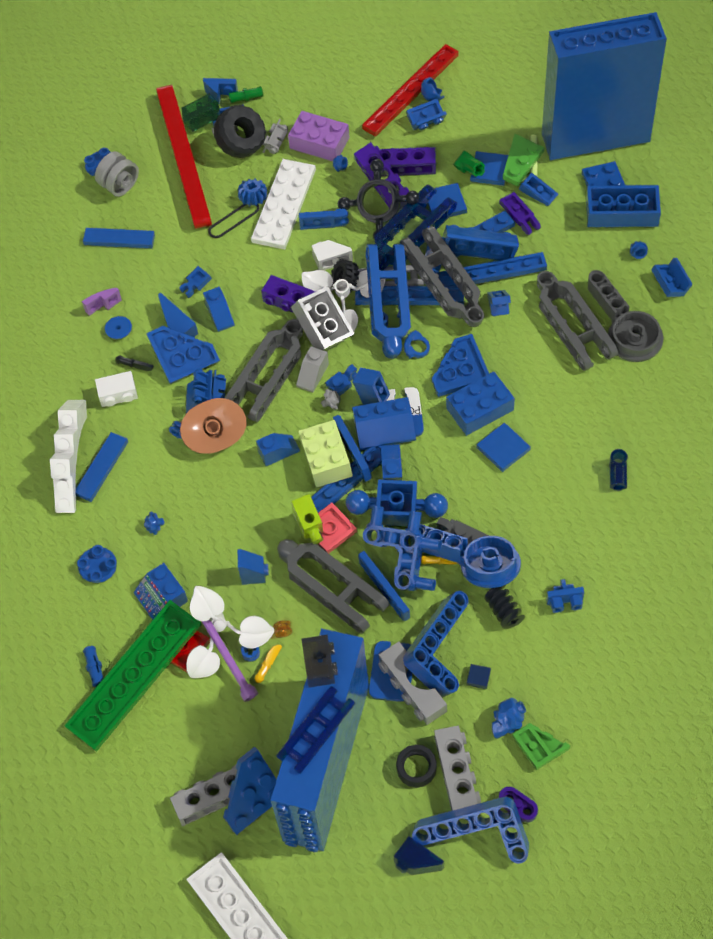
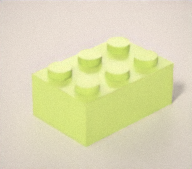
M335 420L298 431L316 488L353 477L350 462Z

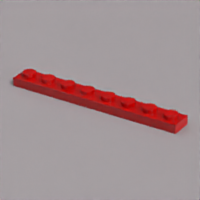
M445 44L362 124V129L376 137L421 93L423 80L428 77L435 79L459 56V51Z

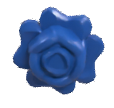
M152 511L144 519V527L153 535H157V532L160 531V526L164 525V519L158 518L157 514Z

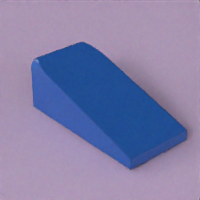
M533 173L519 187L520 191L546 206H549L558 196L556 191Z

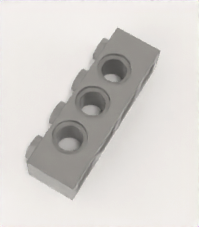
M459 725L434 730L435 743L451 811L481 803L479 791L475 792L473 784H476L474 771L470 772L468 765L471 764L469 751L465 752L464 745L467 744L465 733L460 732ZM450 748H456L459 750L455 754H451L448 752ZM460 767L463 769V772L456 774L452 770ZM460 787H465L468 789V792L461 794L457 790Z
M236 764L231 770L218 772L211 779L199 781L192 788L179 790L174 793V796L170 797L182 827L229 805L230 798L228 796L231 788L229 783L235 780L237 769H235ZM219 789L217 795H209L211 790ZM193 798L200 799V801L197 804H190V801Z

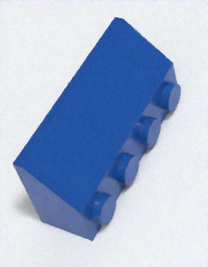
M446 225L443 232V240L453 254L504 260L514 258L519 247L517 235H512L509 232L483 231L473 227L462 228L457 225Z

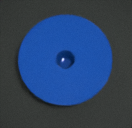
M123 316L113 317L105 325L106 334L113 339H122L132 330L130 320Z

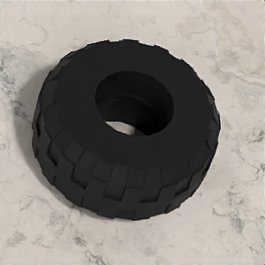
M244 105L231 106L218 116L214 124V138L217 145L224 153L231 157H249L258 151L265 141V124L260 115L250 107ZM234 125L243 129L246 138L236 134Z

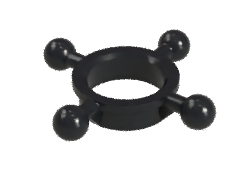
M380 159L371 161L370 169L374 172V180L365 183L361 187L357 199L350 200L347 197H341L337 203L339 209L349 210L350 207L358 206L360 214L366 220L376 223L373 239L377 243H382L386 240L387 234L383 230V223L391 220L397 214L400 203L407 202L410 205H415L420 200V196L416 191H409L406 195H400L398 189L391 182L381 179V171L384 168V164ZM374 186H385L392 194L390 208L382 215L375 216L369 214L365 210L363 203L366 192Z

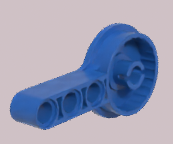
M420 524L419 530L425 537L442 540L440 551L423 549L422 552L458 563L466 580L476 586L483 588L501 587L513 581L520 572V556L513 544L505 538L483 536L475 539L468 545V538ZM411 536L410 544L411 546H413L415 539L413 536Z

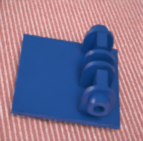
M198 368L193 373L194 380L187 384L186 413L196 405L212 399V370L205 373L202 369Z

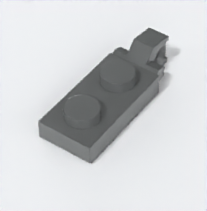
M440 517L437 522V529L468 538V545L477 538L489 536L457 520L451 519L449 521Z

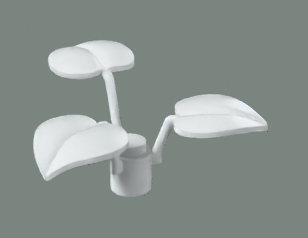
M324 270L302 272V283L305 288L318 291L328 286L331 292L335 289L336 295L341 298L342 312L353 332L358 325V316L352 309L345 310L344 298L350 294V289L360 290L362 296L369 298L367 270L359 273V280L356 282L357 287L351 283L349 284L344 279H339L333 284L332 276ZM380 279L381 292L384 288L385 279Z
M194 587L190 602V612L195 619L199 621L210 619L217 632L223 631L228 626L235 633L240 634L239 643L246 648L260 647L272 637L274 628L259 616L246 617L240 624V630L236 629L229 621L225 620L222 613L224 611V601L221 596L206 587ZM211 637L208 650L200 645L192 649L188 655L186 668L191 678L211 676L220 666L218 654L211 652L214 644Z

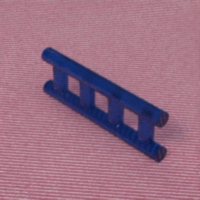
M330 686L276 755L281 761L287 756L296 761L297 765L294 769L300 774L355 705V702L350 698L345 703L335 698L334 696L338 691L333 686ZM327 704L338 710L331 721L320 714ZM314 721L325 727L318 738L307 731ZM301 738L312 745L304 756L293 749Z

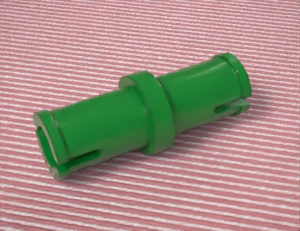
M262 87L243 88L242 91L228 93L230 103L244 100L247 102L249 99L263 97Z

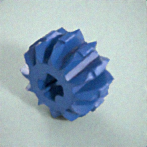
M248 178V181H242V184L239 185L238 198L243 204H248L249 207L251 205L257 206L258 203L263 204V201L266 200L267 187L263 184L262 180L257 181L256 178L254 180Z

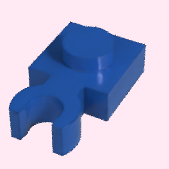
M197 266L186 277L188 282L182 284L179 289L182 293L188 289L185 294L190 298L194 294L195 289L200 291L212 278L201 267Z

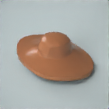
M215 398L196 405L186 413L181 422V438L189 449L197 453L211 454L232 446L242 437L247 426L246 416L243 409L229 399Z

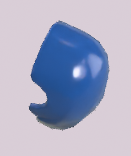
M428 77L423 80L421 93L428 102L434 99L440 101L445 98L444 95L440 96L442 89L437 88L434 79Z

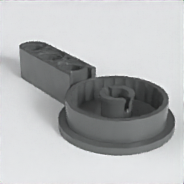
M600 270L591 271L588 277L587 288L612 321L608 335L616 345L617 356L631 362H643L656 356L661 350L664 340L658 321L648 313L629 311L630 306L606 275Z

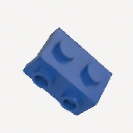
M438 99L406 111L413 130L419 129L420 131L428 128L432 123L437 125L443 122L447 115L446 111L443 112Z
M673 258L669 264L654 265L651 269L667 297L684 296L692 286V282L678 258Z

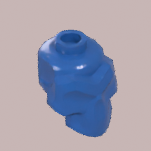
M508 698L499 703L498 710L493 712L496 720L492 723L494 737L497 739L501 738L507 733L512 734L522 727L524 713H526V708L522 701L518 702L515 698Z

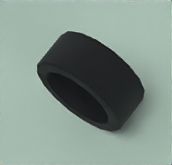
M423 745L407 746L400 752L396 762L398 777L409 787H424L435 777L437 768L435 756L430 749ZM413 755L425 757L429 764L427 773L417 778L409 776L404 769V763L407 758Z

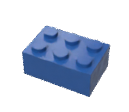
M492 372L446 397V409L467 436L513 411L515 398L497 374Z

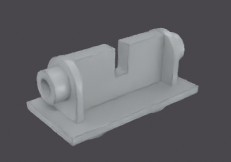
M281 119L278 120L277 124H272L269 130L271 136H266L262 144L265 146L263 153L266 149L271 154L279 151L282 141L288 133V127L279 124Z

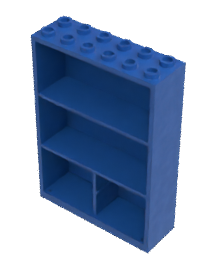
M657 12L549 31L542 137L550 160L651 141L667 40Z
M321 628L271 797V804L282 841L288 846H304L306 850L311 852L324 851L369 689L364 639L362 637Z

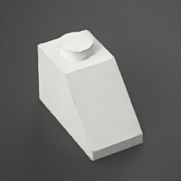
M330 240L312 245L313 258L319 270L334 268V264L340 259L353 262L352 249L350 247Z

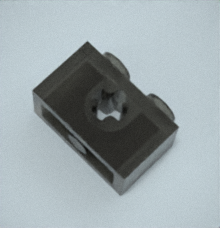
M328 634L302 638L309 688L335 684L334 676L338 675L337 663L331 660V655H335L333 642L328 641Z

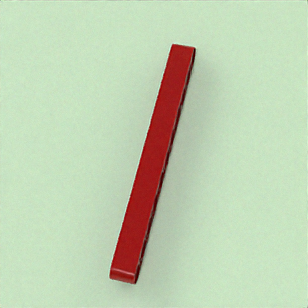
M173 85L158 87L156 91L194 227L199 229L211 226L209 210Z

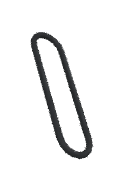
M257 203V209L253 213L239 221L237 224H235L222 234L217 236L212 235L211 229L213 227H215L216 225H218L219 223H221L222 221H224L225 219H227L228 217H230L231 215H233L234 213H236L248 204L241 205L240 207H238L237 209H235L234 211H232L231 213H229L228 215L214 223L212 226H210L208 229V234L212 238L222 237L223 235H225L226 233H228L229 231H231L232 229H234L235 227H237L238 225H240L241 223L255 215L260 209L259 204Z

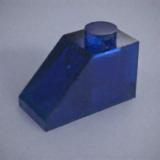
M408 836L393 856L395 867L404 874L408 872L410 875L442 871L444 869V860L410 836Z

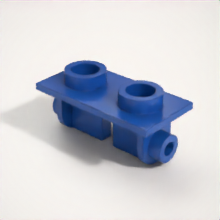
M214 370L212 374V399L225 398V393L218 391L225 392L226 378L222 374L216 375L217 370Z

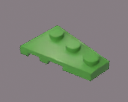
M514 134L503 173V180L518 187L544 153V147Z

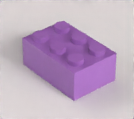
M301 111L288 134L290 149L330 161L341 155L350 138L348 124L305 111Z

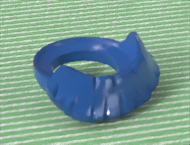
M417 330L410 332L406 337L407 339H405L404 352L409 358L425 357L430 350L428 340ZM416 340L424 342L426 350L424 352L415 351L411 346V342Z

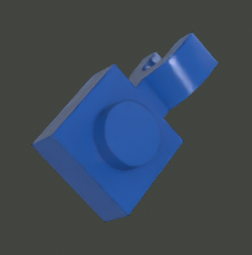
M351 364L344 374L341 372L336 373L325 382L326 387L332 391H337L338 395L341 396L352 387L350 381L357 374V368Z

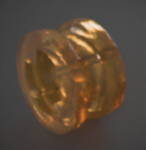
M283 620L273 625L274 630H276L274 632L276 637L283 638L292 634L290 621Z

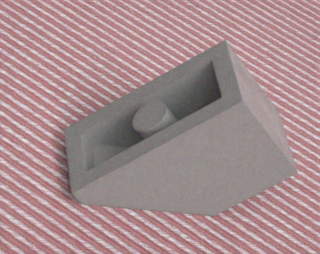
M312 346L309 348L303 359L296 387L314 392L329 365L328 352Z

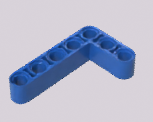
M456 591L442 601L403 657L404 665L429 689L435 688L442 698L456 692L459 688V682L433 654L468 605V597L463 591Z
M501 797L420 819L416 822L412 833V839L416 844L428 845L498 826L508 856L512 862L517 864L525 862L529 853V842L516 804L509 797ZM500 808H508L510 812L504 813ZM486 813L489 815V818H482L479 814ZM464 818L469 823L463 824L459 821V819ZM439 824H445L448 829H441ZM507 828H515L517 832L511 833ZM423 829L428 834L423 835L418 830ZM519 847L522 848L524 851L516 852L514 848Z

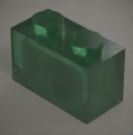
M210 93L181 108L183 122L192 132L215 121L220 115L219 102Z

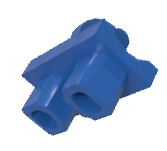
M560 579V585L553 586L554 591H547V605L551 606L553 613L564 611L563 603L569 602L571 610L582 609L583 587L574 588L573 584L566 585L565 579Z

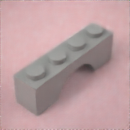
M397 642L379 654L378 665L384 674H389L394 688H399L402 691V698L406 704L413 706L415 709L414 714L418 720H423L428 725L447 712V704L435 688L423 690L409 682L406 677L408 668L403 662L404 654L407 651L400 642Z

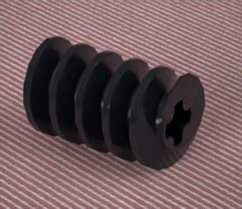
M506 585L491 588L486 593L484 599L489 603L490 609H493L492 612L496 615L497 620L501 622L502 628L509 629L519 625L524 620L525 615L518 616L522 611L520 608L515 609L518 604L517 602H512L514 599L512 595L507 596L509 590L504 589Z

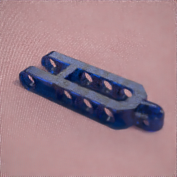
M429 184L424 186L418 192L420 196L419 202L415 205L407 203L374 236V241L378 248L379 270L383 271L389 264L393 265L394 248L387 245V243L392 241L394 236L400 230H403L411 219L418 216L424 220L408 236L415 246L420 247L425 242L422 235L423 229L433 226L437 230L456 210L457 202L448 197L433 212H430L425 207L437 190Z

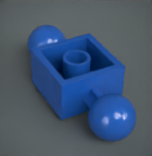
M378 480L377 497H369L362 490H354L346 498L347 509L355 515L365 513L368 509H372L373 505L384 507L382 525L408 526L410 511H425L428 516L439 518L448 510L447 499L439 493H432L425 499H417V481Z

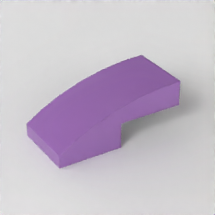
M111 288L91 295L83 300L82 304L85 312L90 316L103 306L109 310L122 301L119 289Z

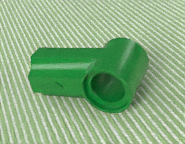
M465 150L453 163L464 174L467 172L477 177L482 176L485 172V165Z

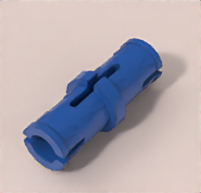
M88 646L83 650L87 662L86 670L90 674L92 686L96 688L104 679L101 670L103 666L98 659L96 647Z

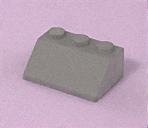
M328 286L299 299L291 307L312 346L317 349L327 351L354 335L351 326Z

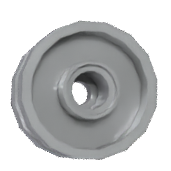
M114 151L107 154L100 161L96 168L95 181L114 196L119 197L126 194L134 186L138 178L139 168L131 160L126 159L124 155Z

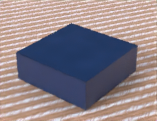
M471 664L467 685L487 689L491 668Z

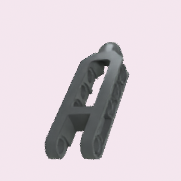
M433 226L422 231L425 242L433 252L426 257L409 237L401 240L400 244L404 245L406 258L447 316L463 318L468 326L478 327L484 318V312L478 305L481 291ZM442 264L467 299L468 304L466 306L454 301L449 294L448 288L444 287L439 280V275L435 274L432 270L433 268Z
M549 271L539 273L537 276V286L541 291L539 309L579 367L586 371L594 366L584 344L592 340L607 360L618 355L616 345L573 284L567 281H558L555 275ZM558 298L564 299L587 332L578 336L575 332H572L567 325L566 319L562 318L557 311V306H554L552 301Z
M297 319L287 321L281 330L267 333L225 397V399H229L239 405L248 391L256 394L255 403L247 415V418L254 422L260 421L302 356L299 340L302 337L303 328ZM283 347L289 350L282 357L283 360L278 368L274 369V374L268 383H265L263 387L254 383L276 348Z
M284 539L278 544V555L288 565L289 579L357 632L363 634L370 627L368 621L349 606L357 596L382 612L390 605L381 593L317 544L304 543L298 545L290 539ZM301 557L303 559L312 558L322 565V569H327L337 577L339 582L342 581L348 586L337 597L297 566V561Z

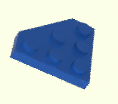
M165 326L146 333L169 384L193 374L198 368L205 369L220 362L213 344L206 341L198 340L195 337L179 333Z
M472 334L454 339L450 350L441 361L439 369L433 375L432 384L438 397L454 393L489 374Z
M255 747L237 760L235 768L237 773L235 781H232L228 796L230 798L228 809H225L223 816L236 835L272 807L271 797L277 779Z

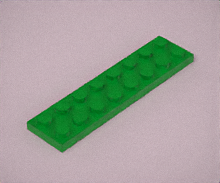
M169 600L64 725L65 728L97 752L202 625L201 622Z

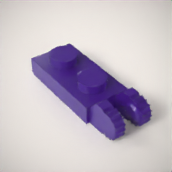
M515 192L499 200V204L521 226L525 234L530 235L532 233L530 226L527 224L529 221L534 229L539 230L541 228L540 222L534 216V213Z

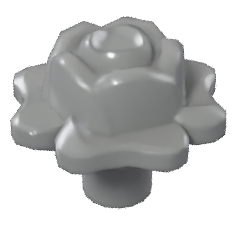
M326 389L324 393L325 399L321 401L324 408L330 406L332 409L337 410L341 399L337 391Z

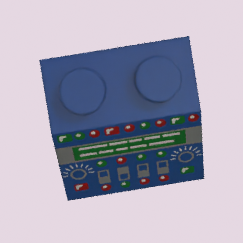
M165 563L148 572L133 592L152 620L169 600L179 607L188 602L184 589Z

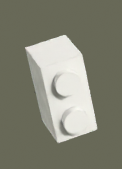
M131 371L95 379L102 407H110L118 403L138 399Z

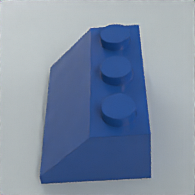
M408 397L352 407L360 451L375 446L377 448L382 445L416 441L413 416Z

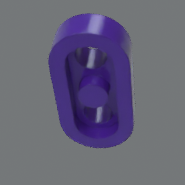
M505 787L500 791L499 798L511 797L522 822L529 823L536 819L538 807L533 800L514 787ZM525 809H528L531 813L529 815H525L523 811Z

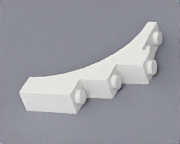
M67 400L58 409L59 429L54 434L55 454L50 458L56 513H75L76 462L81 430L87 419L86 400Z

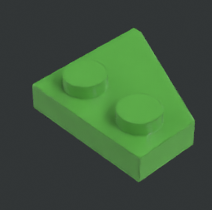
M531 723L512 734V737L536 770L570 749L568 743L560 742L553 738V735L541 731Z

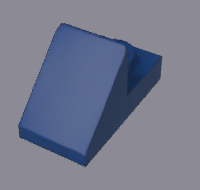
M203 78L205 92L218 104H220L221 95H228V93L238 91L236 79Z
M505 290L487 292L491 315L509 314L508 303H511L510 295Z

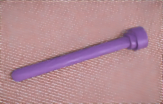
M211 620L202 621L240 685V695L244 702L256 697L259 694L255 686L247 683Z

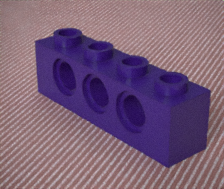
M370 142L354 153V160L369 181L374 180V172L370 169V162L374 159H380L384 164L381 175L388 176L385 180L391 182L398 189L400 195H406L409 192L407 187L401 185V179L398 174H394L391 171L392 167L388 160H384L381 157L382 153L378 146L374 147ZM381 185L374 186L388 208H390L392 194L389 192V189ZM401 202L399 210L408 205V203Z
M435 147L380 149L381 157L384 160H388L392 167L391 171L394 174L397 173L398 176L436 174Z
M273 275L269 277L261 290L263 301L266 304L277 306L284 311L292 313L294 312L291 307L299 299L316 292Z

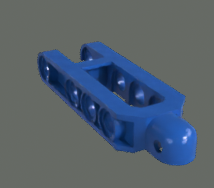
M367 244L366 266L371 331L373 336L382 341L383 354L387 358L394 359L401 353L402 339L411 328L404 245H393V270L379 271L377 245ZM380 279H394V283L397 286L396 301H398L399 310L397 318H399L400 323L398 328H387L383 324Z

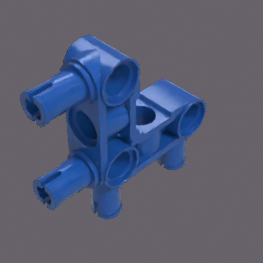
M373 505L371 520L363 531V539L366 543L374 546H392L398 549V565L395 567L394 572L395 586L401 590L416 591L417 589L434 591L436 587L435 579L419 577L422 550L440 551L442 540L427 538L421 533L419 528L422 512L410 511L408 527L405 530L384 527L382 525L384 507ZM373 531H376L377 538L373 541L371 534ZM411 536L415 539L413 546H410L408 543ZM404 576H407L409 579L407 586H404L402 582Z

